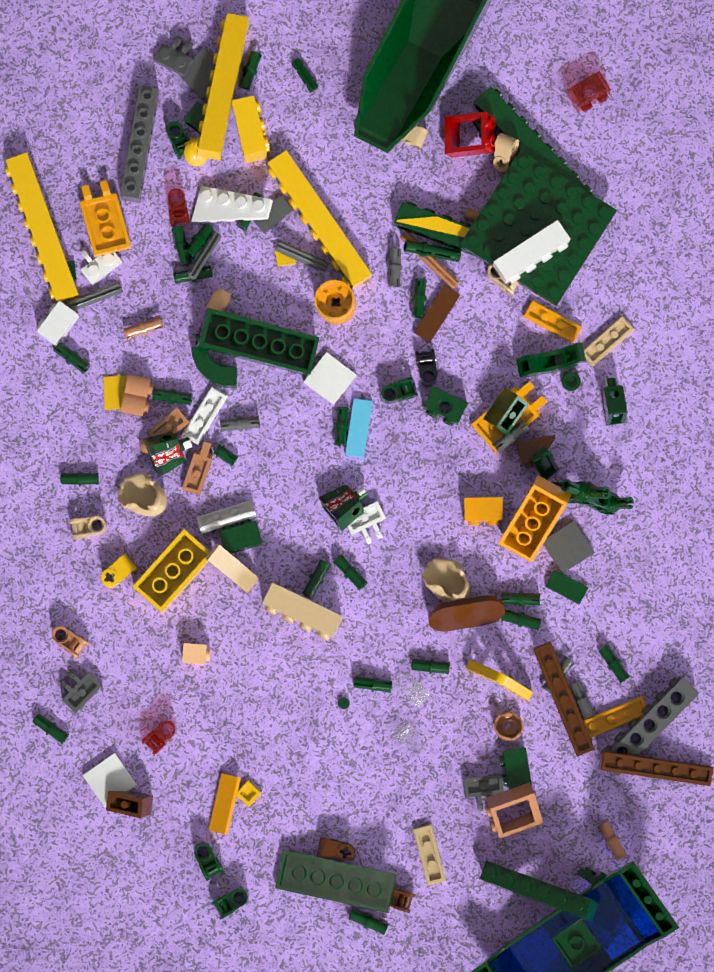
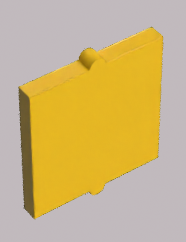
M117 374V376L103 377L105 410L119 409L121 411L128 375L121 376Z

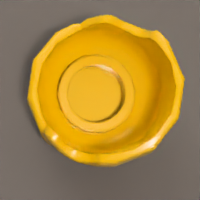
M190 137V140L184 143L185 160L190 165L198 167L203 165L208 158L198 156V149H195L197 137Z

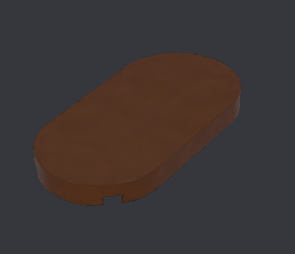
M491 595L450 601L435 606V609L428 613V621L431 628L441 632L489 625L497 622L504 616L505 606L500 598L498 600L495 596Z

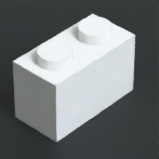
M60 301L50 307L48 311L50 314L37 325V333L54 346L63 340L79 318L76 312Z

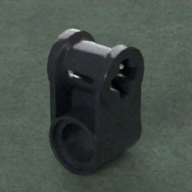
M434 349L422 353L415 351L420 382L425 387H431L437 381ZM426 373H430L434 378L431 381H426L423 376Z

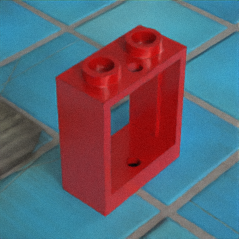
M485 111L445 117L444 154L450 157H464L494 153V128L496 124L494 116ZM481 120V145L460 147V123Z

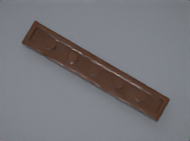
M551 641L532 648L576 756L578 757L595 750Z
M601 750L598 769L711 786L714 767Z

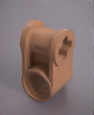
M63 626L56 627L52 632L53 640L77 659H79V654L84 647L89 645L87 641ZM59 630L66 632V638L62 641L56 638V633Z

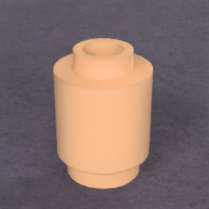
M217 288L213 292L206 309L211 308L225 312L231 301V294Z

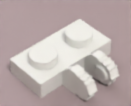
M84 249L80 251L89 263L81 269V272L92 286L122 263L115 252L98 256L92 261Z
M378 501L364 507V512L348 526L351 536L362 531L367 544L372 543V539L366 531V528L370 526L373 527L378 539L383 538L377 523L385 520L386 517Z

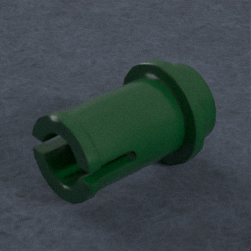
M220 444L213 453L216 455V458L219 457L231 467L239 457L226 449L225 445L222 446Z

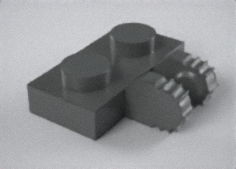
M178 36L172 43V47L162 43L153 57V61L186 77L195 63L194 59L188 57L193 43L187 41L182 47L181 52L178 50L183 44L182 37Z
M70 670L68 672L69 676L78 684L72 689L66 680L61 679L59 681L69 691L62 701L77 714L103 685L89 672L80 679Z
M502 774L463 778L465 798L476 797L478 812H483L481 796L488 795L489 797L493 794L504 792Z

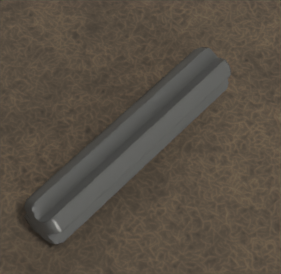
M216 231L212 232L187 273V276L193 280L197 278L221 239V235Z
M279 241L276 244L275 251L322 272H325L329 266V262L287 243Z
M117 282L68 301V306L75 311L122 293L123 290L120 283Z

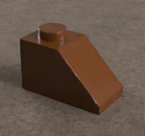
M555 435L518 441L516 446L520 466H525L526 469L533 468L534 465L530 457L544 446L549 449L555 440Z
M108 791L106 810L143 818L151 815L153 795L132 791Z

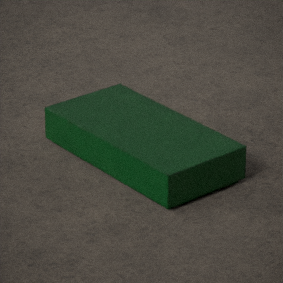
M545 446L530 457L539 476L546 480L559 470Z
M556 570L553 571L545 586L580 605L588 590L587 586Z

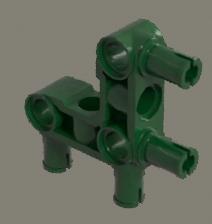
M565 479L563 482H551L559 486L563 491L571 494L568 504L586 505L602 514L614 515L619 509H632L634 506L628 505L634 504L632 497H619L617 494L611 493L607 486L597 487L589 482H572L569 479Z

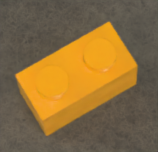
M503 497L464 498V522H468V526H479L480 522H487L489 526L499 525V522L503 521Z

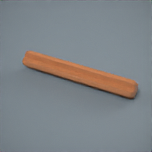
M406 231L401 236V240L404 243L406 240L420 243L409 231ZM416 254L451 289L458 286L459 281L435 257H420L419 254Z

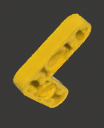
M469 659L465 667L467 670L499 684L527 701L530 700L533 694L532 691L508 676Z

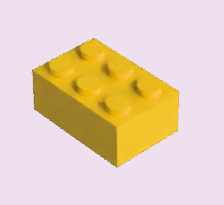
M254 96L232 100L245 163L267 159L270 147L268 138L263 137V135H266L264 120L259 119V117H262L259 101H255Z

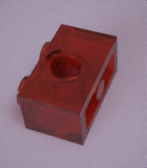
M598 71L567 89L566 95L577 113L581 110L586 112L593 107L592 104L599 101V103L607 100L611 88L601 72ZM586 90H591V91H593L594 96H593V97H588V96H586V95H585V91H586Z

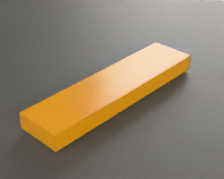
M640 696L583 720L590 738L624 725L634 718L638 719L643 715L641 711L646 704L643 697Z

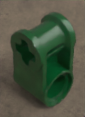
M173 121L167 125L166 132L172 149L179 160L184 155V143L190 139L187 137L182 125L177 121ZM178 128L180 133L178 135H171L170 130Z
M405 378L384 386L380 393L382 402L392 404L417 397L418 393L415 392L412 384L413 378ZM390 390L394 393V397L388 399L384 396V392Z
M205 842L196 845L194 855L206 881H209L210 877L218 873H224L211 846ZM201 846L207 847L209 851L205 857L199 856L197 852Z
M237 888L211 902V905L215 906L221 920L246 904L249 900V893L244 888ZM236 892H242L245 895L243 902L235 900Z

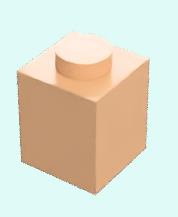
M184 643L182 663L206 665V661H210L211 650L207 649V645Z

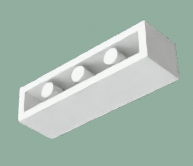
M557 220L495 260L493 267L505 284L509 281L512 284L521 278L520 274L523 272L529 273L537 267L535 264L540 261L544 263L553 257L552 253L555 251L561 252L568 247L570 237Z

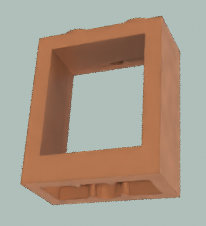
M530 782L486 798L488 806H485L488 818H492V821L489 823L492 832H497L499 839L543 824L536 796ZM527 800L531 813L500 824L496 813L497 810Z

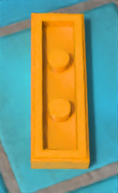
M534 300L531 301L523 315L524 318L572 344L582 326Z
M221 773L209 831L228 835L241 777Z

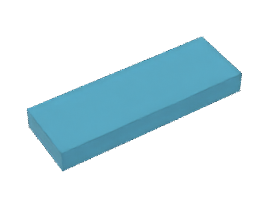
M354 398L345 452L347 456L364 458L373 401Z

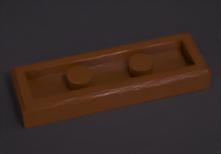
M444 285L414 334L431 343L460 297V294Z

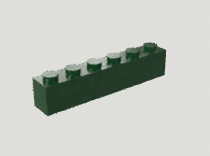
M486 861L479 878L487 884L592 922L598 903L590 898Z

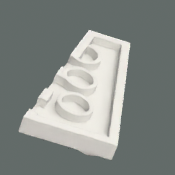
M201 186L191 222L214 223L217 221L265 220L269 218L273 201L268 198Z

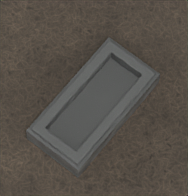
M280 196L272 203L268 219L253 220V222L266 234L294 210Z

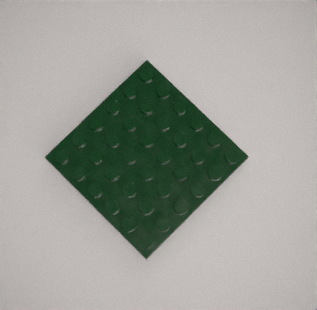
M520 150L460 243V247L493 267L495 260L558 220L570 237L568 247L561 252L557 250L552 253L553 257L544 263L540 261L535 264L537 267L529 273L523 272L520 274L521 278L516 281L557 306L617 210Z

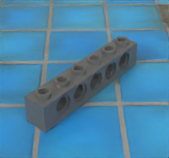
M139 86L120 193L121 200L141 202L160 95L158 88Z
M674 677L668 683L669 687L665 691H660L655 696L656 700L652 705L648 704L642 709L643 715L638 719H632L627 725L629 728L624 733L621 731L614 738L615 742L611 746L607 745L603 750L617 752L619 747H624L625 753L640 755L700 693L684 677ZM673 692L679 694V699L676 702L671 700ZM663 705L665 707V714L659 716L657 709ZM647 719H650L652 722V726L650 729L646 730L644 728V722ZM633 733H637L639 737L636 743L630 741V736ZM613 772V773H614L615 775H617V776H619V775L621 774V773Z

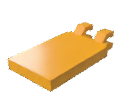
M107 180L100 182L102 196L92 198L89 185L81 186L84 200L79 203L94 257L131 248L117 194L110 193Z
M530 381L521 389L514 387L510 390L529 403L515 424L517 425L523 420L525 424L519 430L526 425L529 426L540 416L538 410L547 403L543 396L533 404L526 397L535 388ZM488 409L471 425L494 452L497 453V449L502 443L496 448L492 444L505 434L483 419L489 411Z

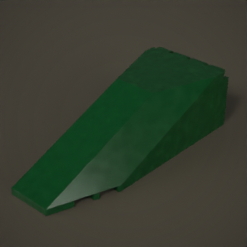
M402 0L363 75L354 137L388 154L433 109L484 18L492 0Z

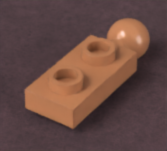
M175 408L148 433L151 437L168 432H174L176 435L190 422L179 408ZM142 440L140 449L143 453L148 454L145 443Z

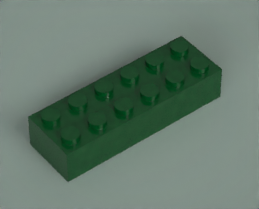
M208 308L205 311L197 347L308 376L311 375L320 337Z

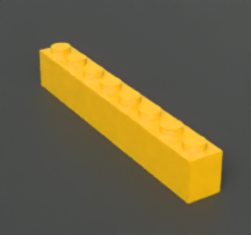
M227 13L226 19H222L220 31H223V34L218 36L217 47L219 52L215 53L213 64H216L215 70H211L210 73L212 85L211 87L208 86L206 98H209L208 104L204 103L202 115H205L204 121H200L199 125L201 137L196 139L195 144L199 157L221 160L232 100L235 94L248 32L249 17Z
M287 150L269 161L268 174L272 179L276 178L280 183L277 185L283 195L286 193L289 196L288 202L293 210L297 209L300 212L299 218L304 225L308 224L311 228L309 233L315 241L317 239L322 244L320 246L321 251L325 256L329 255L333 261L330 263L336 272L340 271L342 273V281L354 289L371 278L372 273Z
M27 152L7 159V166L4 168L7 176L12 177L14 182L10 185L14 195L18 194L20 201H17L20 212L24 211L26 218L23 221L26 229H30L32 232V236L29 238L32 246H37L39 253L36 254L39 265L43 264L45 268L42 274L45 282H50L51 288L48 290L52 300L56 299L58 303L59 301L64 302L78 297L76 285Z

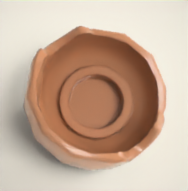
M507 711L497 715L494 721V730L499 738L505 741H513L523 733V720L518 714ZM509 722H512L510 727L505 731V725Z

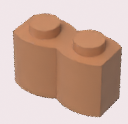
M128 374L121 413L143 417L144 413L148 414L150 403L146 401L148 395H152L154 384H151V379Z

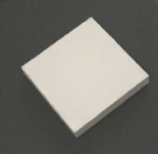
M326 352L311 371V375H308L303 383L334 406L357 375Z
M115 753L83 775L104 807L107 805L108 791H129L137 785Z

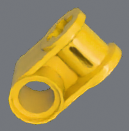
M124 554L103 571L101 575L102 583L108 588H113L122 580L128 578V575L133 571L135 572L138 568L128 555ZM107 574L110 576L115 575L112 583L110 581L106 582Z

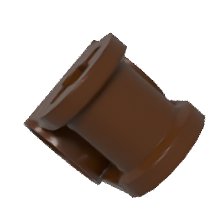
M320 837L317 857L349 861L354 857L355 849L351 844ZM345 847H348V850L351 851V854L347 855V857H343L344 854L341 853V850L345 849Z
M394 889L391 907L410 913L411 901L416 894Z

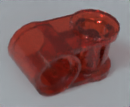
M177 188L172 189L168 193L171 227L180 223L190 224L183 191ZM179 194L182 196L180 202L175 203L171 200L172 196Z
M169 720L163 721L145 736L141 743H145L155 756L177 733L176 724ZM165 724H170L173 727V731L169 735L163 732Z

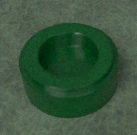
M574 372L564 374L561 380L562 387L567 391L577 390L581 383L579 375Z

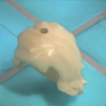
M141 472L140 474L129 475L119 484L117 500L123 508L151 517L161 514L166 509L167 497L165 490L159 486V483L152 481V478L147 473Z
M434 558L432 562L427 563V567L423 568L425 572L421 575L426 587L438 599L444 602L468 599L471 592L470 584L458 561L455 559Z

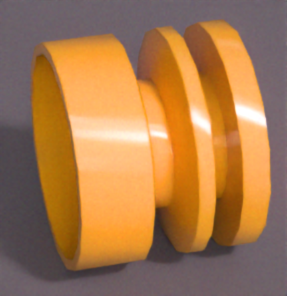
M329 280L321 284L316 291L314 298L315 307L321 317L328 323L335 325L344 324L355 314L357 307L356 298L350 286L345 282ZM334 300L337 301V302L340 300V302H339V303H340V306H339V307H337V306H334V307H333V305H334V304H333V301H334Z

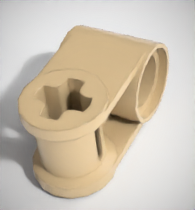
M416 126L401 142L409 146H416V149L420 150L428 131L423 127Z
M500 133L495 141L493 165L498 171L504 172L517 156L519 140Z
M490 265L486 271L487 278L499 286L501 290L513 296L514 290L519 283L515 281L509 286V281L505 284L500 276L495 277L491 274L490 270L494 267Z
M99 516L69 520L73 531L72 540L101 535L107 530V522ZM96 521L102 522L100 530H94L93 524Z

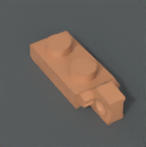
M204 441L202 449H197L194 453L182 490L201 495L213 460V454L209 453L212 446L211 443Z

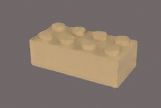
M273 582L262 603L266 612L274 616L276 613L283 615L282 619L291 624L295 621L300 624L299 628L310 632L312 629L318 632V637L326 641L328 638L333 639L343 619V616Z

